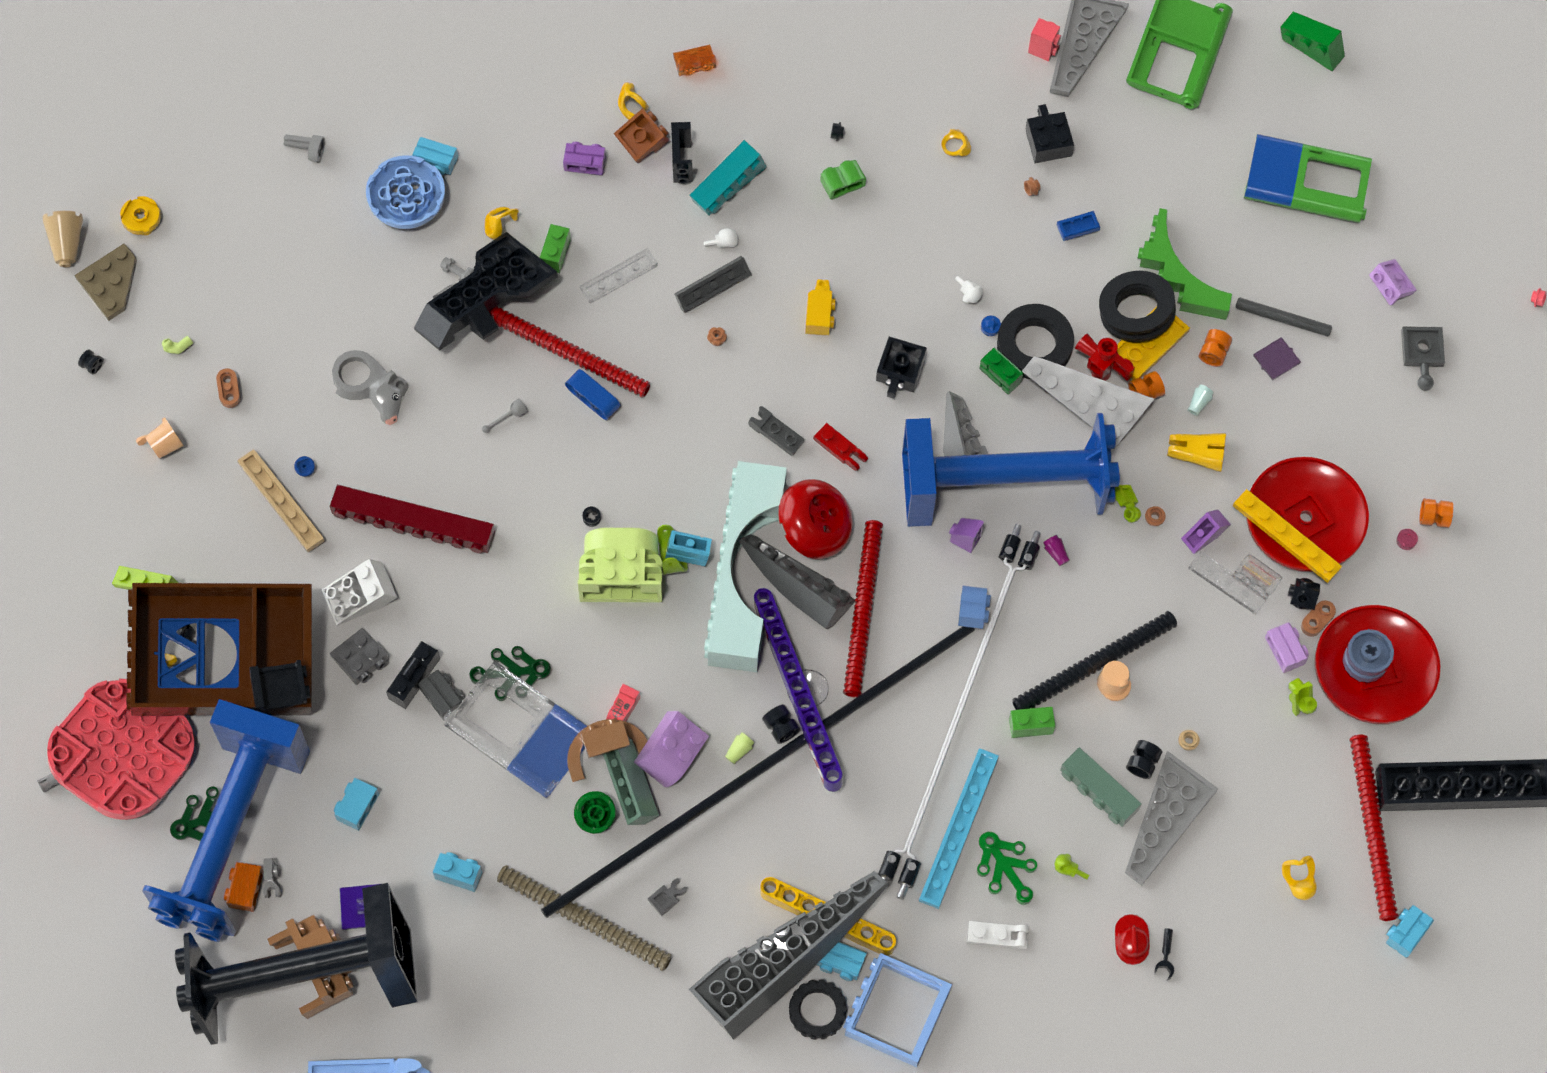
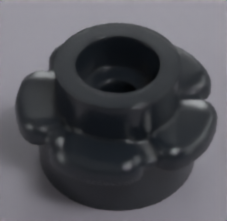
M841 122L839 124L833 123L830 138L838 141V138H842L844 133V127L841 126Z

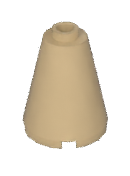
M54 211L53 216L49 217L46 213L42 216L43 224L55 263L59 264L60 267H71L76 261L83 216L81 213L77 216L75 211Z

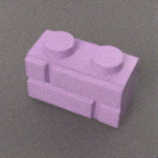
M1290 622L1267 631L1265 639L1283 673L1306 664L1309 656L1308 650L1305 645L1300 644L1298 630L1295 627L1292 628Z

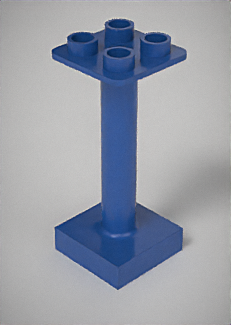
M1097 413L1092 435L1084 450L935 457L933 456L930 418L906 419L902 445V463L907 527L932 526L936 487L1087 480L1094 489L1097 515H1103L1106 503L1115 502V487H1119L1120 482L1118 462H1111V449H1115L1116 445L1114 424L1104 425L1103 413Z
M219 699L210 724L222 749L236 753L230 771L181 890L170 893L148 885H144L142 890L150 902L148 909L157 913L155 919L157 922L175 929H180L182 921L197 926L195 932L197 935L215 942H220L223 934L234 936L236 932L226 912L216 908L211 900L266 764L301 774L310 753L299 724Z

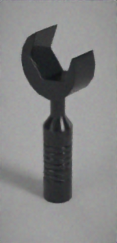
M1169 928L1164 929L1163 961L1158 962L1154 969L1155 974L1158 968H1166L1170 974L1167 981L1174 974V966L1167 961L1168 955L1171 953L1173 930Z

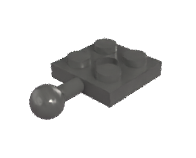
M1403 326L1401 334L1404 366H1421L1418 386L1422 390H1430L1434 385V380L1429 375V366H1444L1443 327ZM1425 343L1428 346V349L1422 350L1419 348L1418 344Z

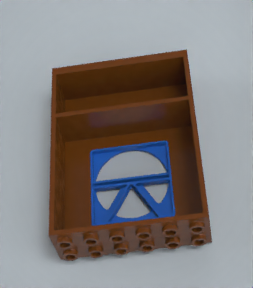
M132 583V589H128L129 607H132V610H128V627H132V630L127 631L128 648H131V651H127L128 668H131V672H127V689H131V693H126L127 710H131L132 716H212L219 699L255 710L249 668L252 666L263 668L296 663V660H301V665H306L307 677L304 678L305 686L309 685L311 697L307 698V705L262 711L261 713L268 715H311L312 584ZM196 623L197 645L180 636L176 631L184 626ZM205 623L218 626L226 631L233 639L237 650L236 662L231 672L219 682L205 685ZM172 640L196 655L172 668H168L165 661V648L167 642ZM196 664V685L187 684L176 678L177 674Z

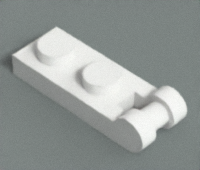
M969 921L967 944L1027 949L1028 941L1026 940V934L1029 932V926ZM1011 934H1018L1017 940H1011Z

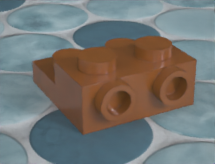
M643 108L613 133L637 163L642 161L652 151L656 153L669 141L667 137L669 132L663 125L658 126L656 123L657 117L651 111L647 112Z

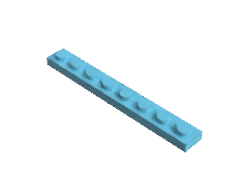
M979 748L919 902L939 909L999 755Z

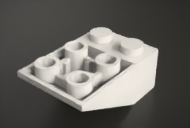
M368 559L322 589L336 625L380 609L398 598L383 562Z

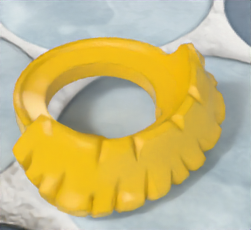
M950 129L949 133L942 139L941 146L947 155L967 156L970 154V142L961 130ZM950 139H961L963 145L958 151L951 152L946 149V143Z

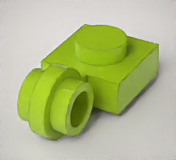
M1131 485L1115 487L1117 502L1120 507L1126 506L1124 518L1128 522L1138 521L1141 517V511L1135 506L1138 500Z

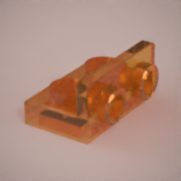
M710 44L673 53L679 76H689L695 72L709 71L712 68H716V57L713 55Z

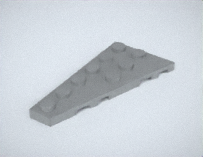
M1169 751L1166 752L1125 871L1128 876L1141 886L1218 790L1216 786Z

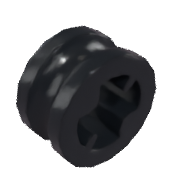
M593 506L584 509L582 516L585 525L589 527L597 526L601 521L599 509ZM589 513H592V515H597L595 516L594 520L588 518Z

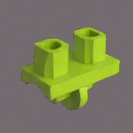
M1299 678L1291 681L1288 684L1289 689L1292 691L1289 695V700L1292 703L1294 715H1299L1300 711L1306 714L1316 711L1317 701L1313 698V685L1310 681L1303 683Z

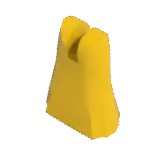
M1226 433L1199 435L1171 434L1169 436V445L1171 446L1168 447L1167 456L1221 472Z

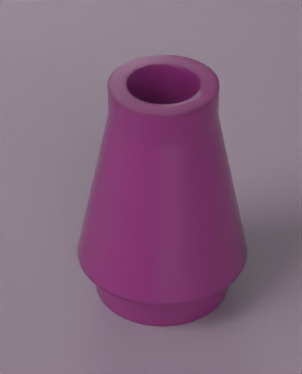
M1054 535L1043 542L1044 549L1059 566L1070 561L1062 538H1059L1058 535Z

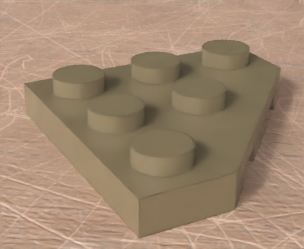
M125 243L74 275L108 321L125 311L127 295L130 292L133 269L136 265V258Z

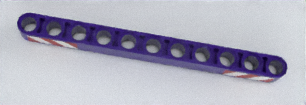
M760 588L754 593L756 613L763 619V631L823 785L828 791L836 792L840 790L843 784L840 765L770 590ZM761 599H766V600H767V602H764V603L759 602V601H760ZM770 616L774 617V619L767 620L766 618ZM774 634L781 635L780 637H773ZM782 651L788 652V654L781 655L779 653ZM788 669H794L795 671L792 672V673H789V672H787L786 670H788ZM794 687H801L802 689L797 691V690H794L793 688H794ZM803 704H806V705H808L809 707H808V708H801L800 706L803 705ZM810 722L816 723V725L812 727L808 726L807 724ZM817 740L823 741V743L820 745H817L814 742ZM827 758L831 761L828 763H823L821 760ZM830 777L838 778L836 781L828 780Z

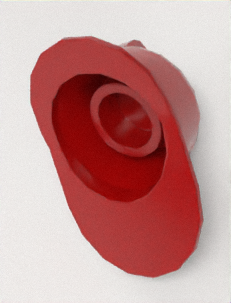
M1133 914L1124 915L1115 925L1116 953L1120 960L1126 964H1140L1147 958L1150 949L1148 925L1144 919Z

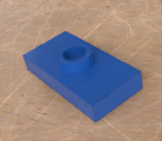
M1094 211L1057 221L1056 224L1063 241L1100 231L1101 228Z

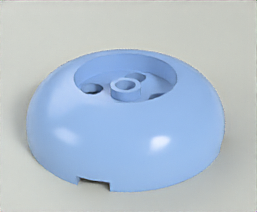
M397 156L384 161L370 175L366 185V198L372 213L384 224L398 229H412L428 223L440 211L445 197V185L438 169L434 165L432 166L427 163L423 158L416 156ZM412 185H416L419 188L414 190ZM396 187H398L397 192H392Z

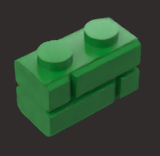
M995 347L980 361L979 369L995 384L1002 387L1005 393L1010 394L1021 384L1024 373Z

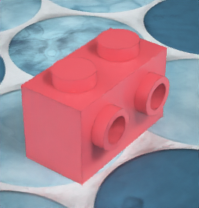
M1039 18L1031 32L1028 53L1046 61H1049L1052 55L1056 56L1061 35H1059L1060 26H1057L1054 22Z

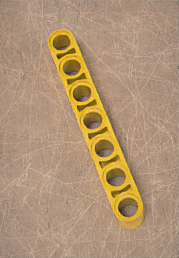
M773 877L763 879L760 885V894L764 900L795 915L810 912L803 909L805 904L809 903L815 906L820 902L826 903ZM771 885L776 890L772 893H767L764 888ZM790 894L795 899L792 902H786L783 897ZM861 918L844 936L846 939L886 956L891 955L896 946V938L891 932ZM869 931L872 933V937L868 939L863 938L861 933ZM889 940L892 945L889 948H885L880 942Z

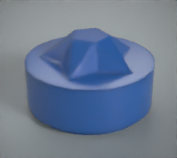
M986 316L981 322V331L987 336L997 335L1001 325L1000 320L996 316Z
M302 456L295 461L294 469L298 475L306 477L313 473L315 464L310 457Z

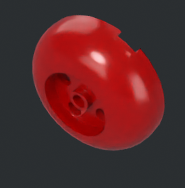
M807 479L793 484L784 492L779 504V522L783 524L787 534L785 538L797 552L811 559L823 560L836 555L846 546L851 537L853 518L847 500L837 488L825 481Z

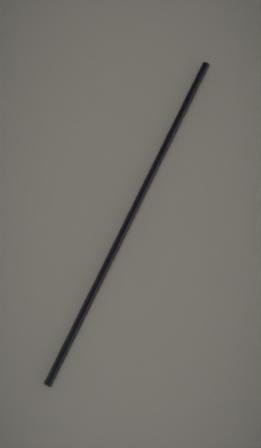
M962 626L822 720L825 730H828L975 631L974 628ZM804 733L541 909L543 915L548 918L807 744Z

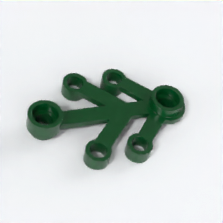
M515 646L511 650L512 657L515 660L521 659L528 665L520 667L504 655L501 649L495 648L491 651V659L494 662L502 663L508 669L485 671L482 667L476 666L470 670L469 676L471 682L476 685L483 684L485 680L509 677L494 693L498 701H504L507 698V692L519 678L529 675L522 685H518L515 689L516 696L524 699L528 696V690L537 679H545L549 676L551 672L550 664L544 659H533L524 652L521 646ZM517 650H520L522 652L520 655L514 654V652ZM495 653L501 654L499 658H495L493 655ZM539 667L544 668V671L539 673L537 672V669ZM478 674L482 675V678H481V679H479V680H476V679H475V676H476V675H478ZM520 689H524L526 691L524 694L518 693ZM501 691L505 693L502 697L497 695Z
M211 786L206 790L207 798L198 817L190 820L194 809L200 805V800L196 795L187 797V806L181 819L175 820L170 826V833L173 838L184 840L190 837L201 841L204 833L194 829L200 826L207 827L212 812H210L212 806L220 795L216 787ZM216 791L215 796H209V793ZM196 799L197 801L194 805H190V800ZM179 826H184V830L181 832H178L177 828Z

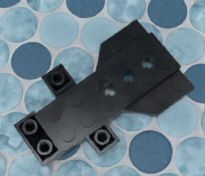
M505 232L476 252L473 273L461 281L447 286L433 296V299L424 307L414 326V330L439 351L455 341L454 334L469 324L470 329L484 340L499 330L489 313L491 309L508 298H528L558 277L557 271L508 232Z

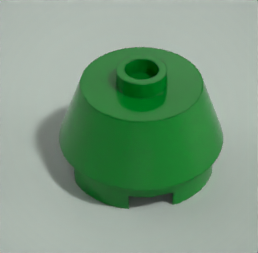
M592 791L582 795L574 807V818L577 825L583 831L592 834L607 830L612 825L616 815L612 799L599 791Z

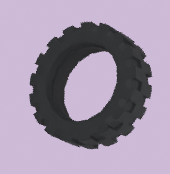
M810 980L806 984H801L794 991L790 999V1021L794 1025L795 1030L799 1031L804 1037H811L813 1040H817V1038H821V1040L827 1039L828 1036L835 1035L841 1029L846 1018L847 1006L845 997L842 995L841 990L834 987V984L831 982ZM823 993L833 1000L836 1014L829 1024L815 1027L807 1024L802 1019L800 1004L807 995Z

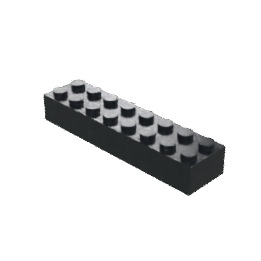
M1547 759L1380 763L1375 771L1380 805L1379 811L1547 807Z

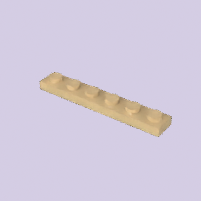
M254 449L237 460L240 467L307 552H310L324 542L322 535Z

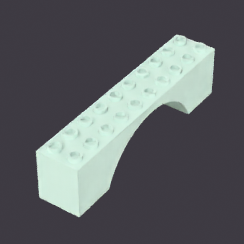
M738 461L737 468H733L732 486H730L729 505H727L726 524H724L723 543L720 546V562L717 565V581L714 584V600L711 602V619L708 621V637L705 640L704 658H708V666L757 672L763 638V619L755 615L739 597L732 581L731 570L735 557L742 546L739 542L740 539L754 534L768 524L779 521V504L786 488L787 467Z

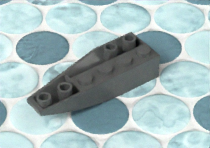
M750 534L740 539L739 542L751 560L770 583L793 605L825 629L836 624L854 604L855 599L846 590L836 586L831 579L822 576L762 541L759 537Z

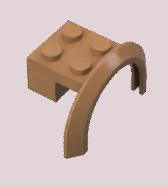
M617 718L601 720L588 725L576 735L568 751L567 764L572 782L585 779L580 764V753L583 744L588 758H592L629 746L628 737L633 740L639 755L648 740L637 727L626 721L617 720Z

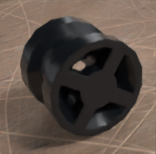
M88 349L80 356L78 366L86 368L93 375L99 371L104 359L99 355H94V352Z

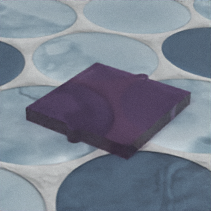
M1282 337L1253 354L1254 358L1261 365V370H1265L1272 381L1301 363L1293 352V348H1290Z

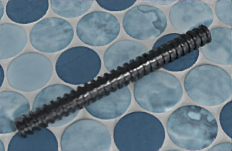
M1166 611L1165 615L1161 614L1159 617H1155L1154 621L1150 620L1149 624L1145 623L1143 627H1138V630L1134 629L1132 633H1127V636H1122V639L1118 638L1116 642H1111V645L1101 648L1100 652L1095 651L1094 655L1090 654L1089 658H1084V661L1080 660L1078 664L1074 663L1073 667L1069 666L1067 670H1062V673L1059 672L1056 676H1051V679H1046L1045 683L1041 682L1040 686L1036 685L1034 689L1030 688L1029 692L1025 691L1023 695H1018V698L1014 697L1012 699L1014 708L1016 710L1035 708V705H1040L1041 701L1046 702L1047 698L1051 699L1052 695L1056 696L1058 694L1057 692L1061 693L1063 689L1067 690L1068 686L1072 687L1074 683H1079V680H1084L1085 676L1089 677L1090 673L1095 674L1096 670L1100 671L1101 667L1104 668L1108 662L1117 661L1118 658H1123V655H1128V652L1139 649V646L1149 643L1150 639L1154 640L1156 637H1160L1161 633L1165 634L1166 630L1170 631L1172 627H1177L1175 616L1170 611Z

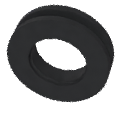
M1139 270L1120 274L1110 280L1100 294L1099 309L1101 321L1111 335L1123 341L1144 342L1162 335L1174 321L1176 315L1174 291L1167 280L1153 272ZM1135 294L1148 295L1158 303L1153 313L1138 319L1122 315L1117 308L1123 299Z
M1026 304L1007 314L999 328L997 350L1019 370L1022 371L1033 357L1027 356L1019 350L1015 337L1020 330L1029 326L1045 328L1055 338L1056 345L1053 351L1039 358L1064 367L1067 365L1074 345V333L1069 321L1061 312L1043 304ZM1023 374L1022 378L1031 379L1026 374Z

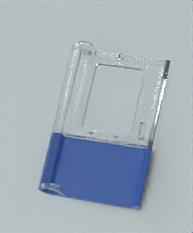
M495 660L459 707L454 711L450 709L443 718L446 721L444 726L545 798L550 796L569 771L567 756L570 745L576 735L587 727ZM487 686H492L534 716V720L511 748L501 743L465 716ZM583 744V747H582V749H581L580 755H581L582 752L585 750L584 744Z

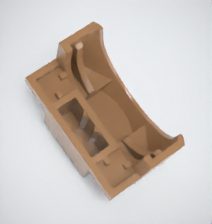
M315 915L300 922L292 918L285 922L287 929L267 939L270 946H274L275 949L295 943L298 950L342 940L334 929L330 930L322 919L319 920ZM353 971L331 975L330 982L326 979L330 976L312 980L319 997L299 1008L302 1016L309 1019L317 1013L354 995L351 990L354 986L348 976Z

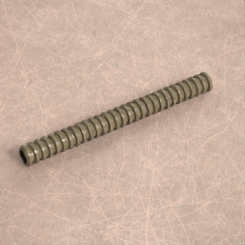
M508 865L503 866L497 876V882H503L504 886L509 885V888H514L515 892L520 891V894H525L528 899L531 897L532 901H538L539 905L544 904L543 907L561 896L560 893L555 894L554 890L549 891L548 887L544 888L543 884L538 885L537 881L533 882L532 878L529 877L527 879L525 874L520 875L519 871L515 872V869H509ZM570 902L555 912L556 914L560 913L561 917L566 916V919L568 921L572 920L574 924L578 923L579 927L584 926L585 930L590 929V932H595L596 936L601 935L603 940L606 938L607 942L610 943L612 941L614 946L619 945V948H624L625 952L630 951L631 955L636 954L638 959L643 958L642 961H648L649 965L654 964V967H659L660 971L666 970L672 959V954H666L665 950L660 951L659 947L655 948L654 944L649 945L648 941L643 942L641 937L636 938L635 934L631 935L630 931L625 932L624 928L620 929L619 925L614 926L613 922L608 923L606 918L601 919L602 917L600 915L596 916L595 912L590 913L589 909L584 910V906L579 907L578 903L573 904Z

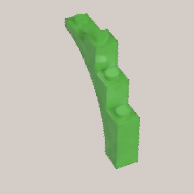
M1160 208L1158 215L1153 217L1152 226L1155 227V232H1151L1149 241H1145L1144 247L1139 248L1137 259H1141L1140 267L1158 270V275L1168 281L1174 292L1179 293L1177 303H1181L1179 311L1226 320L1232 294L1217 290L1203 283L1184 267L1173 251L1168 238L1166 224L1167 209Z

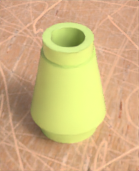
M741 732L739 736L736 735L725 757L735 764L753 749L752 745L754 742Z

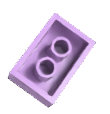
M667 711L634 763L663 787H670L683 776L709 736L679 711Z

